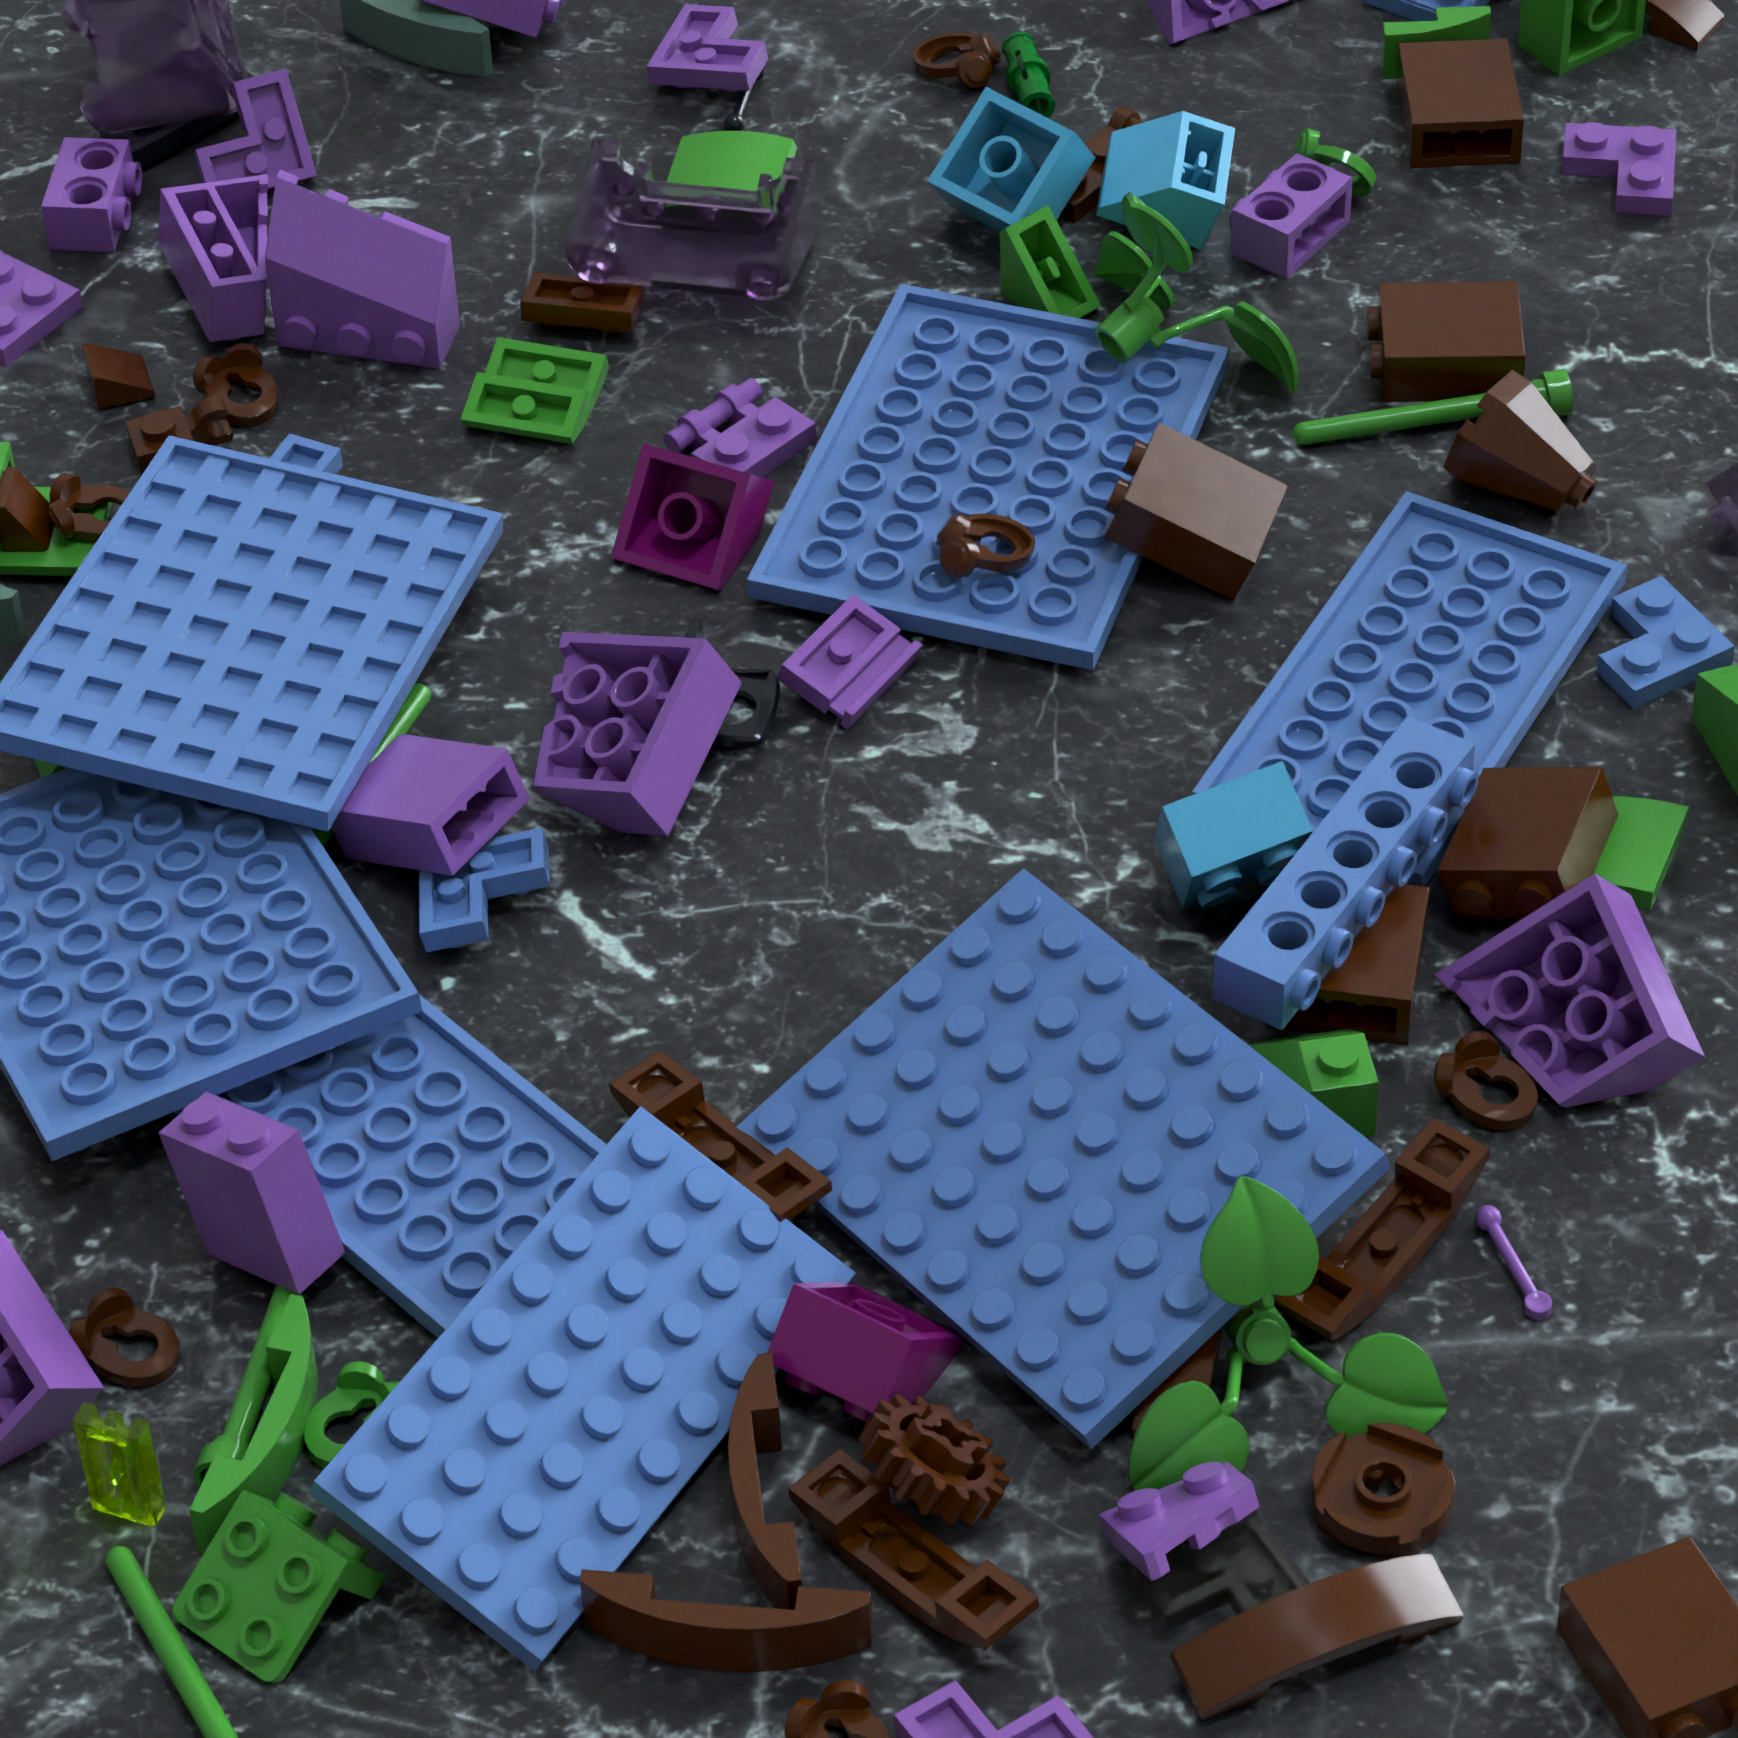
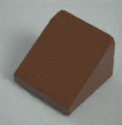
M82 344L87 374L98 409L155 397L142 355L96 344Z
M6 467L0 482L1 545L5 551H47L54 529V524L48 514V505L50 503L15 467Z

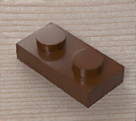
M534 272L520 301L521 321L539 322L548 327L568 325L596 328L605 333L632 332L645 303L644 283Z

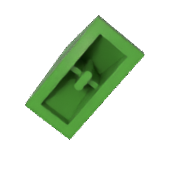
M1049 205L1000 231L1001 294L1015 305L1075 318H1081L1101 306Z

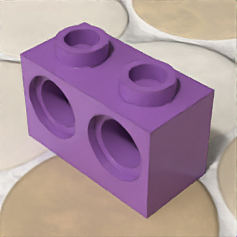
M64 137L41 205L49 250L115 252L121 230L127 231L130 226V202L132 196H138L142 186L141 165L139 162H133L129 140Z
M1296 153L1279 169L1273 170L1258 188L1246 198H1241L1233 207L1229 218V226L1232 229L1231 254L1288 279L1350 222L1353 177Z

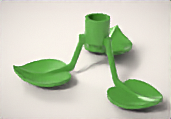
M1128 192L1122 199V214L1125 224L1138 245L1153 254V263L1142 249L1120 233L1110 231L1104 236L1101 244V255L1094 276L1134 292L1094 329L1095 336L1101 346L1114 359L1121 363H1126L1147 343L1153 348L1158 349L1169 339L1216 320H1225L1231 335L1240 348L1254 361L1280 379L1287 387L1290 397L1297 390L1299 376L1293 349L1279 327L1266 315L1248 303L1240 301L1234 309L1225 305L1165 330H1160L1159 324L1164 320V316L1159 307L1169 309L1175 303L1171 289L1161 278L1160 274L1165 268L1166 263L1176 271L1185 273L1193 266V255L1184 237L1170 221L1154 209L1146 206L1134 194Z
M1240 1176L1237 1178L1225 1204L1208 1227L1200 1251V1268L1208 1287L1221 1299L1230 1304L1245 1305L1224 1324L1226 1334L1234 1345L1226 1354L1230 1364L1225 1399L1220 1404L1217 1396L1208 1385L1199 1381H1189L1177 1384L1166 1390L1152 1403L1136 1430L1129 1451L1128 1482L1135 1490L1145 1488L1161 1489L1182 1480L1183 1474L1187 1470L1206 1462L1224 1463L1228 1461L1237 1470L1242 1471L1249 1452L1248 1435L1241 1423L1229 1415L1238 1405L1242 1367L1246 1360L1255 1365H1269L1280 1360L1287 1353L1301 1361L1326 1381L1337 1385L1326 1402L1325 1416L1337 1434L1346 1431V1439L1356 1434L1367 1433L1368 1424L1382 1422L1404 1425L1425 1434L1446 1413L1448 1400L1432 1361L1420 1346L1402 1335L1377 1333L1359 1340L1345 1355L1343 1373L1329 1367L1302 1347L1296 1339L1291 1338V1331L1287 1322L1274 1307V1295H1297L1311 1285L1318 1269V1244L1310 1225L1290 1201L1271 1187L1250 1177Z

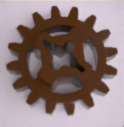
M895 1394L889 1403L882 1399L858 1437V1441L866 1446L861 1454L863 1460L879 1466L874 1474L877 1481L885 1482L888 1487L897 1488L894 1497L898 1500L911 1498L915 1501L921 1514L925 1516L928 1514L941 1515L948 1524L953 1525L958 1515L969 1525H975L979 1517L989 1518L1005 1494L1004 1490L1010 1482V1477L1001 1472L1007 1464L1005 1459L989 1453L990 1448L994 1444L990 1438L984 1437L981 1432L972 1431L973 1422L969 1419L959 1422L953 1417L949 1407L943 1404L941 1406L928 1405L921 1396L916 1395L911 1404L900 1394Z

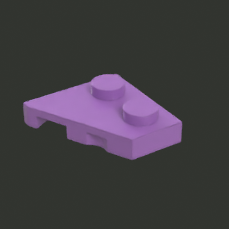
M1228 1461L1224 1463L1206 1462L1190 1468L1183 1474L1182 1480L1161 1489L1145 1488L1130 1492L1118 1501L1117 1507L1098 1515L1106 1540L1147 1578L1153 1581L1170 1571L1165 1554L1188 1539L1191 1549L1200 1550L1216 1539L1222 1530L1238 1523L1260 1506L1252 1481Z

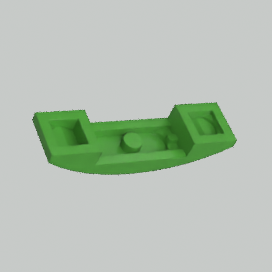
M290 1294L266 1345L274 1392L243 1459L238 1460L215 1455L189 1509L197 1550L200 1554L205 1553L242 1490L273 1501L292 1474L305 1446L304 1429L308 1416L316 1405L318 1391L316 1357L309 1316L303 1296Z

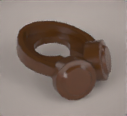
M952 32L936 35L921 42L913 51V59L916 70L925 77L948 78L956 76L962 86L978 88L988 82L991 77L992 68L1001 63V52L993 38L985 32H981L978 35L967 32ZM948 52L961 53L958 58L948 62L933 64V61L942 54Z
M245 343L236 344L229 348L224 358L209 355L203 356L195 365L193 382L196 390L206 394V398L222 396L228 416L220 419L227 418L229 424L240 427L258 426L270 420L278 408L277 384L273 377L262 368V354L253 345ZM232 380L242 383L245 387L255 388L261 392V396L257 400L246 404L233 402L229 399L232 387L228 382Z
M62 473L54 480L51 486L48 514L59 534L65 536L67 540L76 537L84 541L96 543L110 521H101L94 518L92 514L76 512L81 508L93 509L96 505L107 502L117 503L121 506L130 492L114 485L84 486L81 484L80 476Z
M958 512L956 515H952L939 530L935 544L941 548L939 553L940 563L946 574L951 577H968L972 574L974 568L977 567L994 572H1010L1023 568L1032 557L1035 548V538L1030 530L1013 519L993 514L965 516ZM985 537H997L1006 541L1013 549V553L1009 555L996 554L985 546L976 545L974 541H981Z
M1485 1031L1468 1033L1456 1044L1454 1053H1442L1440 1055L1434 1072L1438 1094L1440 1097L1449 1098L1454 1106L1471 1121L1493 1130L1507 1131L1518 1129L1528 1124L1532 1119L1538 1099L1537 1087L1525 1069L1500 1055V1047L1491 1034ZM1468 1076H1483L1490 1082H1506L1517 1090L1518 1096L1508 1104H1492L1481 1096L1479 1091L1480 1085Z
M108 1288L97 1293L88 1305L87 1316L75 1318L71 1322L69 1334L87 1362L96 1372L112 1382L138 1388L153 1386L168 1379L173 1375L178 1366L179 1342L173 1328L154 1313L136 1309L130 1295L121 1288ZM122 1334L130 1338L136 1335H146L157 1341L158 1348L147 1359L130 1361L120 1356L117 1343L104 1338V1336Z
M840 1680L829 1684L823 1690L819 1701L809 1698L797 1700L787 1716L784 1731L785 1738H831L826 1731L827 1727L831 1726L843 1729L849 1738H892L885 1725L871 1712V1698L867 1688L859 1682L851 1680Z

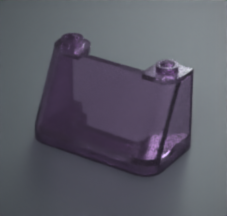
M63 0L64 4L59 6L60 14L70 30L75 34L82 31L90 40L99 83L93 80L82 87L84 99L79 104L85 118L96 130L103 127L107 132L114 134L232 114L238 111L231 84L247 79L248 76L228 0Z
M592 140L564 242L568 263L580 278L595 284L613 283L752 297L764 301L784 296L790 290L815 240L820 219L814 160L786 157L783 172L777 179L772 180V174L761 173L757 190L750 191L654 181L650 162H640L637 169L629 165L621 157L622 148L620 141Z

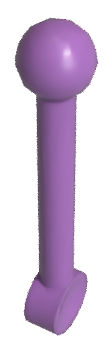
M1491 1205L1480 1207L1475 1214L1476 1225L1481 1230L1487 1231L1490 1234L1524 1294L1525 1315L1535 1321L1545 1320L1551 1314V1297L1547 1293L1538 1291L1535 1288L1500 1226L1502 1220L1500 1211Z

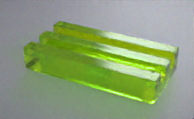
M83 1402L72 1422L92 1508L148 1526H156L167 1507L148 1420L135 1417L128 1428L125 1427L122 1413L109 1409L104 1419L101 1420L99 1419L97 1406ZM105 1442H108L112 1459L111 1464H109ZM114 1485L118 1486L120 1498L114 1497L116 1493Z

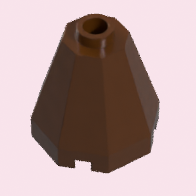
M1511 370L1489 389L1477 406L1484 411L1475 424L1467 419L1458 431L1443 468L1453 478L1472 490L1560 515L1565 513L1571 506L1579 510L1589 500L1597 487L1598 480L1592 477L1597 466L1532 382Z

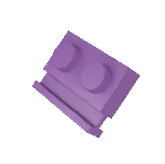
M853 594L781 665L777 678L826 714L830 710L841 718L840 725L848 730L918 659L923 644L917 640L910 643L899 635L901 629Z

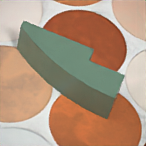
M340 0L344 31L369 46L421 66L452 73L486 77L493 73L489 29L471 16L422 0Z

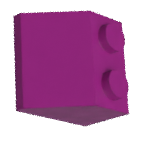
M643 443L610 558L722 591L759 538L775 481Z
M840 1281L794 1283L767 1353H772L774 1366L786 1371L783 1380L787 1384L815 1395H822L823 1390L844 1399L842 1409L845 1412L861 1420L868 1421L882 1399L889 1403L895 1394H900L911 1404L916 1395L924 1397L962 1349L965 1338L957 1331L852 1281L848 1284Z

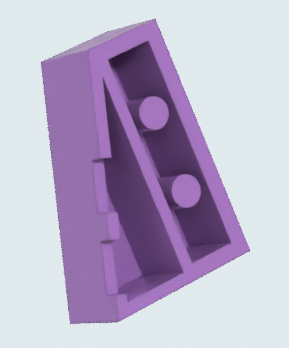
M268 174L160 189L158 244L209 342L234 341L242 337L264 334L267 291L265 251L267 245Z

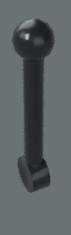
M764 67L756 80L764 77ZM753 86L750 91L740 90L733 112L724 119L723 126L726 131H742L744 129L745 121L743 114Z

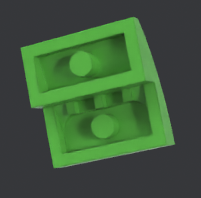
M714 131L682 136L658 205L667 222L716 210L725 227L776 216L797 146L791 138L752 131Z
M497 337L485 373L477 372L460 419L462 426L573 444L585 427L604 385L610 368L607 356L605 354Z
M1612 796L1618 817L1594 873L1629 893L1636 907L1651 911L1687 825L1689 806L1647 798Z

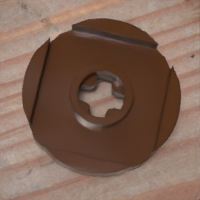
M1385 1422L1368 1424L1367 1433L1356 1434L1346 1439L1345 1431L1330 1439L1320 1450L1314 1462L1311 1496L1314 1505L1315 1524L1326 1535L1333 1536L1343 1544L1363 1552L1385 1554L1391 1559L1418 1555L1423 1549V1544L1435 1539L1443 1531L1451 1518L1456 1485L1453 1470L1450 1473L1448 1466L1443 1462V1451L1436 1442L1413 1428ZM1383 1480H1388L1395 1483V1495L1378 1496L1372 1494L1365 1486L1378 1487Z

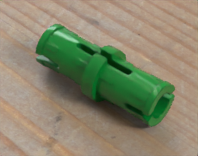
M1024 31L1011 33L1004 39L1001 47L1008 64L1006 78L1009 88L1014 94L1018 95L1021 105L1048 118L1054 112L1056 104L1048 86L1050 72L1047 63L1038 56L1035 40L1032 41L1033 37L1031 34Z

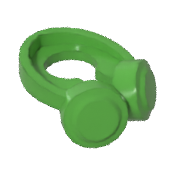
M1305 128L1296 140L1294 155L1299 153L1326 166L1331 163H1340L1359 174V176H1351L1353 177L1352 197L1367 196L1373 189L1377 178L1371 166L1362 158L1345 149L1319 145L1320 132Z
M356 1361L344 1365L337 1378L336 1390L322 1398L313 1407L308 1416L304 1429V1441L311 1459L319 1467L325 1469L345 1446V1444L332 1442L325 1436V1428L329 1422L338 1417L352 1416L359 1408L375 1406L376 1408L363 1419L365 1423L399 1384V1381L385 1382L382 1372L376 1366L367 1362Z

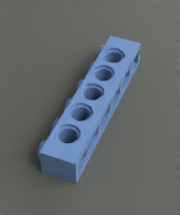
M1406 716L1214 954L1213 1000L1280 1030L1284 1029L1298 1009L1307 1010L1316 998L1321 980L1331 967L1335 969L1340 968L1346 961L1356 935L1364 926L1370 928L1376 923L1384 907L1385 898L1395 886L1403 887L1408 882L1414 871L1417 858L1425 847L1429 846L1432 848L1440 841L1448 818L1457 807L1465 808L1471 801L1479 780L1478 773L1473 771L1475 743Z

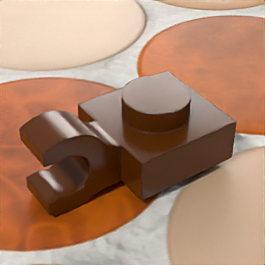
M210 396L202 399L187 416H184L182 407L177 406L126 420L125 424L129 440L141 474L144 473L169 435L211 445L223 444L231 440L233 434L227 418L211 422L214 419L228 416L222 396Z

